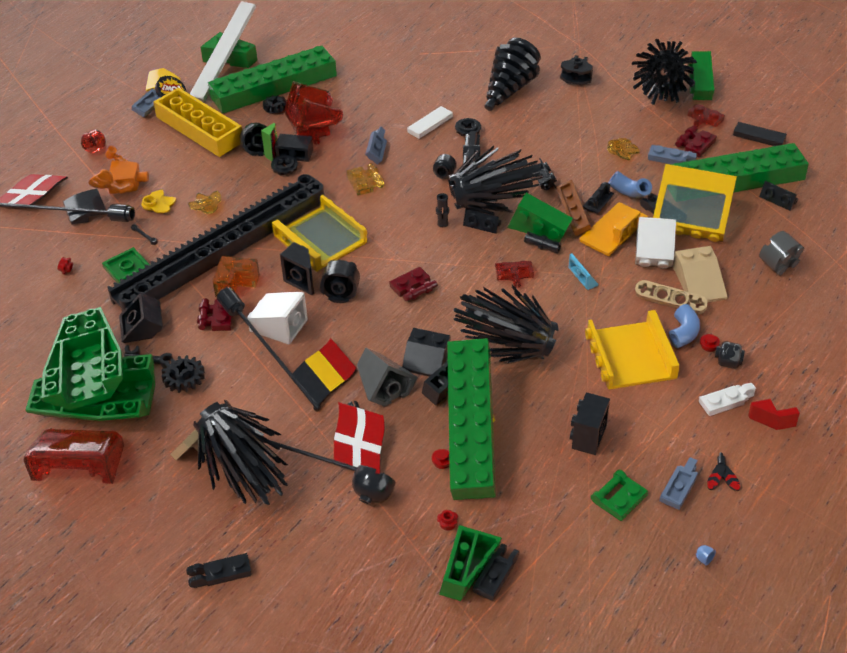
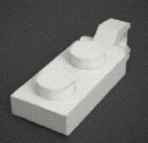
M752 383L743 384L742 386L734 385L699 397V403L706 413L712 416L744 405L745 401L749 400L748 398L754 396L756 387Z

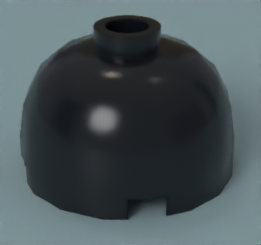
M257 122L250 123L241 131L240 144L248 154L252 156L265 155L261 130L266 128V125Z
M363 465L357 467L352 478L354 492L360 496L359 501L367 505H371V502L380 503L388 499L396 484V481L387 474L383 473L380 475L376 473V469Z

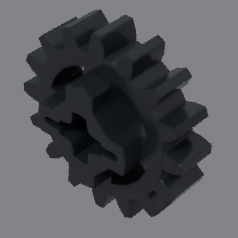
M188 355L184 359L178 356L176 361L170 359L171 364L165 363V368L161 370V377L165 387H170V391L177 389L178 393L184 389L187 393L189 388L195 390V385H201V380L205 379L204 366L201 361H196V357L189 359Z

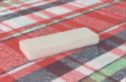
M440 106L409 126L407 132L420 139L451 119L453 112Z

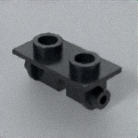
M539 158L541 167H539L540 170L538 172L543 177L538 180L541 189L549 190L552 186L557 189L554 184L557 181L552 172L549 174L551 171L547 162L543 163L541 158Z
M768 181L764 182L759 196L791 211L793 204L798 202L797 194Z
M608 182L601 183L600 187L583 205V208L598 214L614 195L613 192H610V184Z
M465 209L463 226L497 233V228L501 225V220L498 216Z

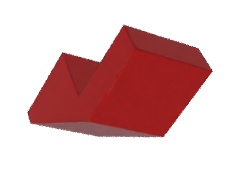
M766 399L751 402L748 416L750 419L775 430L796 427L800 412L797 407L777 411L772 400Z

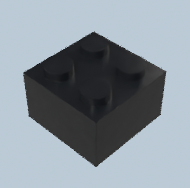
M586 392L583 400H579L577 405L578 413L577 415L574 414L571 420V426L574 427L569 438L572 440V449L596 455L607 427L610 398Z

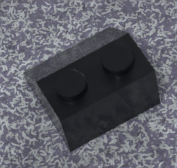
M293 242L280 254L283 281L313 295L314 287L309 250L305 246Z
M141 292L119 315L121 342L129 343L152 339L162 330L163 323L159 300Z
M413 327L407 340L402 367L414 374L431 376L447 362V342L451 341V336Z

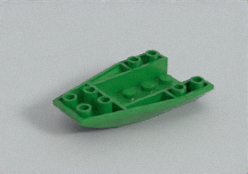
M102 308L88 309L81 313L63 317L43 369L42 400L72 410L110 399L123 379L122 351Z
M148 354L122 357L123 379L112 397L72 410L44 402L42 400V378L35 379L25 410L27 413L47 417L94 421L147 416L150 414L156 385L153 356Z

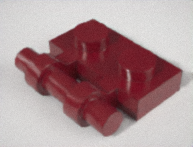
M693 125L685 130L684 135H680L677 138L675 145L678 148L684 146L685 151L697 153V157L700 158L716 142L717 136L704 130L697 133L698 128Z
M421 267L389 281L390 288L399 297L403 296L406 302L411 299L415 300L419 298V295L429 293L438 286L436 280L430 281V276Z
M207 298L202 299V303L199 304L200 315L197 317L198 329L205 330L206 326H211L212 331H231L233 316L227 313L217 299L214 300V305H210Z

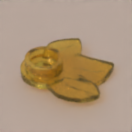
M626 138L610 140L607 144V150L611 154L618 155L625 160H630V154L640 153L639 148Z
M214 191L210 196L197 193L195 201L189 202L188 206L193 210H201L204 213L211 214L218 209V203L222 199L221 194L218 191Z

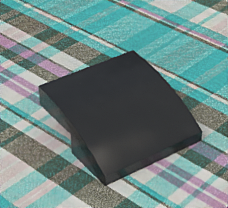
M98 189L78 193L63 201L64 207L106 210ZM66 211L71 225L87 223L90 216L104 215V213Z

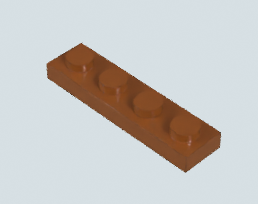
M569 180L557 186L556 188L565 212L573 218L570 225L575 236L591 230V225L573 181Z

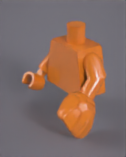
M109 146L105 156L108 159H115L112 160L109 171L101 169L88 183L94 188H108L110 194H123L138 190L139 182H148L149 173L148 171L140 172L137 162H130L121 155H117V149L114 146Z

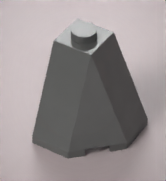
M365 348L357 363L367 399L382 406L391 404V401L398 397L403 398L409 395L418 379L413 373L381 353L369 348Z

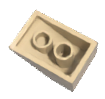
M711 246L675 251L673 269L684 291L702 295L707 299V302L727 299L718 260Z

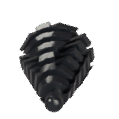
M511 38L507 44H500V47L497 46L486 95L488 101L484 105L486 110L492 111L495 105H500L504 100L523 88L525 84L527 85L531 80L538 77L540 73L538 63L541 60V55L532 43L522 38Z

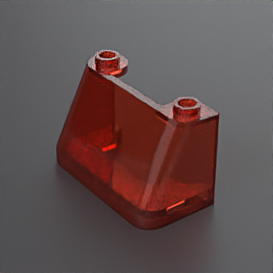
M293 81L285 105V115L294 130L302 132L337 125L343 119V111L340 108L329 107L333 102V97H331L329 91Z
M50 428L43 430L25 452L23 460L31 481H41L43 474L49 475L51 469L89 470L90 477H95V474L103 478V483L113 484L124 448V441L122 436L116 431Z

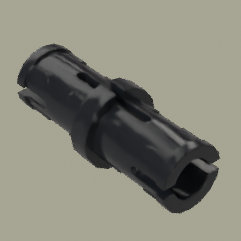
M440 193L437 195L436 214L438 218L437 225L443 228L448 226L450 209L448 207V195Z
M528 231L524 237L525 243L535 245L541 250L546 249L558 254L561 249V242L551 240L545 235L540 236Z

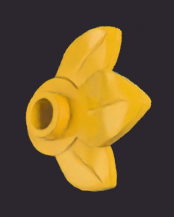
M157 190L142 199L141 205L145 210L167 213L176 202V197L164 196L163 190Z

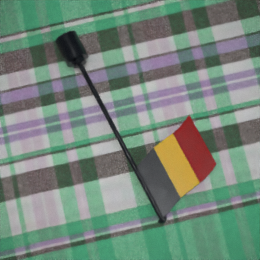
M226 287L218 293L217 300L230 316L240 315L311 402L315 411L320 410V404L328 395L348 381L357 369L331 338L320 350L304 360L291 373L242 313L245 304L231 287Z

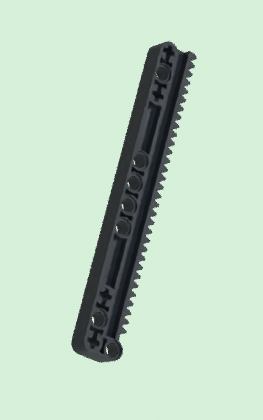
M309 174L300 175L296 183H288V187L283 186V190L277 189L278 193L272 192V196H266L267 199L261 198V202L256 201V205H250V209L244 208V212H238L239 215L233 214V219L228 217L227 222L221 221L222 225L216 224V228L211 227L210 232L205 230V235L198 234L199 238L193 237L192 242L186 241L187 245L181 244V248L175 247V252L169 251V255L163 254V259L156 258L157 262L151 261V266L144 265L145 269L139 268L138 273L133 271V276L126 275V280L120 279V283L114 282V287L107 286L111 303L113 305L115 303L118 304L123 312L141 292L157 300L163 298L272 234V222L277 219L284 225H287L321 205L320 196L324 195L323 184Z

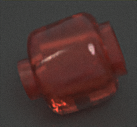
M97 129L86 132L81 137V146L89 153H95L106 145L104 134Z

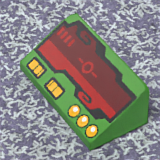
M275 123L261 130L264 154L270 161H273L276 157L277 131Z

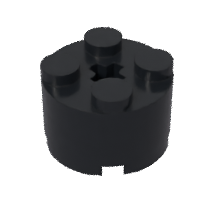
M344 260L329 261L320 282L321 293L325 294L328 300L334 303H346L349 299L354 298L360 281L357 265L354 262Z

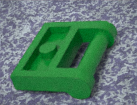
M618 469L610 481L599 491H595L591 495V500L619 521H622L647 496L648 490L627 477L624 471ZM619 483L623 486V487H622L612 498H610L609 500H607V499L604 498V497H605L606 495H608Z

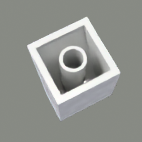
M639 217L636 234L635 264H639L642 267H649L650 265L658 266L659 268L672 267L676 219Z
M303 292L267 293L258 302L256 308L249 313L247 319L260 335L289 345L308 320L305 294Z

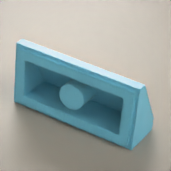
M571 253L568 268L587 290L597 287L599 284Z

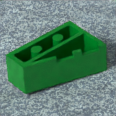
M222 32L217 33L201 46L203 62H208L223 35ZM239 39L226 63H230V66L249 68L258 61L256 45Z
M692 51L691 56H693L697 63L687 64V66L694 68L693 74L688 73V76L695 81L693 87L689 86V93L692 94L693 100H712L715 90L711 51Z
M526 192L507 228L524 233L529 231L540 236L545 235L551 240L560 242L573 218Z
M459 525L439 595L461 601L479 578L491 556L498 550L502 538Z

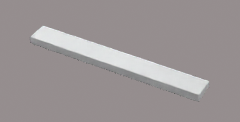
M240 2L190 95L205 102L209 94L208 82L218 78L256 8L255 4Z

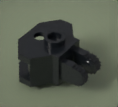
M575 55L570 60L562 61L560 79L566 83L576 85L591 83L593 66L588 63V57L581 59Z

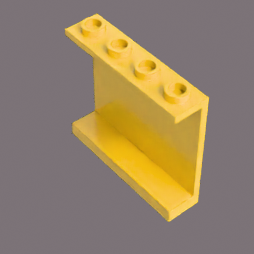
M656 310L648 311L646 322L603 329H595L593 321L588 320L585 336L587 340H590L591 353H595L596 366L601 369L602 382H606L608 390L678 378L680 365Z

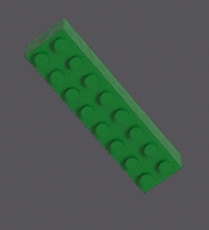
M322 45L316 46L306 51L304 50L209 81L210 98L221 113L224 114L266 100V97H272V95H281L336 77V60Z
M791 143L670 165L737 176L734 192L762 188L765 181L779 185L805 180L809 163L796 144ZM673 185L667 186L676 203L723 195Z
M488 338L448 341L449 461L453 500L496 497L491 356Z

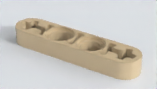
M647 280L639 281L635 287L636 295L647 301L678 309L683 304H689V298H692L690 306L696 314H702L707 310V299L699 294ZM646 286L648 291L641 293V289ZM659 291H666L668 295L666 298L660 299L657 297V293ZM677 296H684L686 301L678 304L675 301ZM698 301H701L703 306L696 308Z

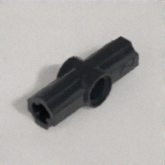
M470 131L465 137L463 164L478 150V155L466 167L480 157V135L476 131Z

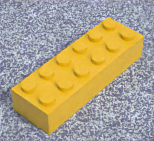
M179 87L153 102L158 119L218 157L240 145L241 125Z

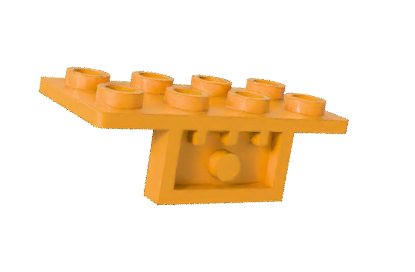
M619 202L593 225L591 230H588L581 236L579 242L610 256L637 230L639 217H648V215Z

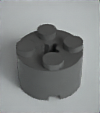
M780 231L770 238L772 242L768 246L765 244L759 254L763 262L778 275H782L787 268H794L800 262L798 258L805 248L789 233Z

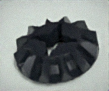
M279 95L266 97V100L263 101V109L268 113H280L288 107V101L285 97H280Z
M461 119L455 124L456 133L464 136L469 134L470 131H476L479 134L481 124L476 119Z
M288 155L276 157L271 162V169H273L274 173H278V175L292 174L293 171L297 170L298 166L297 160Z

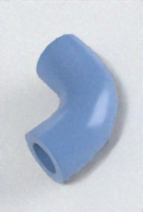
M616 171L608 182L611 188L632 198L644 197L652 191V184L649 180L642 178L635 181L619 171Z
M689 304L681 305L674 313V317L681 324L680 327L669 331L670 342L675 348H680L695 340L700 331V319Z

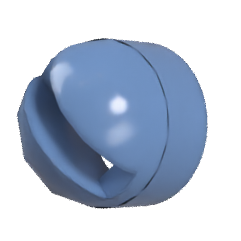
M707 545L700 546L697 549L696 557L701 563L708 565L713 560L716 550Z

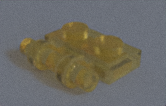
M373 163L367 165V170H364L363 167L346 170L347 178L357 196L374 192L373 187L383 188L385 186L383 177L378 174L379 170Z

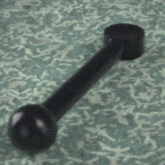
M136 224L131 225V230L143 235L150 240L152 245L157 244L156 238H151L140 230Z

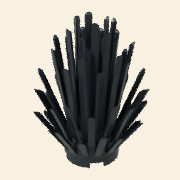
M655 39L659 50L649 43L647 44L649 46L647 49L654 55L646 52L637 53L636 57L647 59V61L632 62V65H637V68H641L634 73L633 77L634 81L641 78V81L635 84L633 88L637 89L642 85L643 94L647 95L649 92L648 99L654 95L651 102L652 105H655L658 94H660L659 100H662L664 96V101H668V90L671 102L676 101L678 103L679 91H687L683 80L690 87L695 85V81L685 73L693 74L694 68L684 64H694L697 61L694 60L693 56L682 58L689 54L683 48L679 50L683 42L679 41L675 47V41H672V44L670 41H667L666 49L664 42L660 43L659 39Z
M492 146L466 167L478 155L477 150L455 174L448 175L451 196L456 199V203H454L455 208H466L490 215H495V213L485 209L514 213L504 204L492 202H497L501 199L523 198L524 195L521 194L529 193L528 190H514L541 186L540 184L533 185V181L543 178L540 176V172H538L541 164H537L538 161L527 162L526 159L532 158L533 155L513 161L519 157L520 154L518 153L522 150L520 149L473 170L496 153L499 148L494 149V146Z
M512 285L514 294L526 306L522 305L504 288L501 289L502 292L513 301V304L483 287L484 291L488 292L489 295L479 290H475V292L488 300L478 295L476 297L466 294L460 296V299L463 300L461 305L465 306L466 309L463 311L454 308L453 311L458 313L455 315L458 318H454V320L467 324L466 328L480 331L475 332L461 329L460 331L463 333L476 335H466L464 338H488L489 343L516 347L490 348V352H492L490 354L491 357H505L501 358L499 362L508 361L507 364L534 357L544 359V355L548 357L556 343V339H553L555 330L558 331L559 327L556 322L548 318L534 295H532L533 303L526 293L522 295Z
M224 400L225 403L223 404L218 402L211 404L200 413L201 419L198 423L196 421L193 423L194 428L198 432V470L201 468V459L202 463H204L206 455L208 473L212 489L214 490L216 487L214 476H216L217 481L220 479L213 453L214 450L229 486L233 488L238 498L241 497L244 504L247 503V500L238 485L239 481L255 503L257 498L247 482L257 495L260 496L262 501L270 505L266 494L270 493L271 490L267 485L271 488L274 487L280 496L283 495L281 487L271 472L284 486H288V484L283 479L285 475L264 454V451L277 463H282L284 466L288 464L261 440L280 450L278 445L264 437V433L269 436H274V434L279 436L282 434L252 419L269 421L268 418L232 407L227 400Z

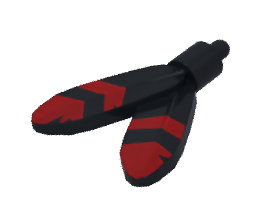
M720 452L717 457V465L708 478L707 488L709 490L717 488L723 477L731 489L739 491L740 482L726 465V457Z

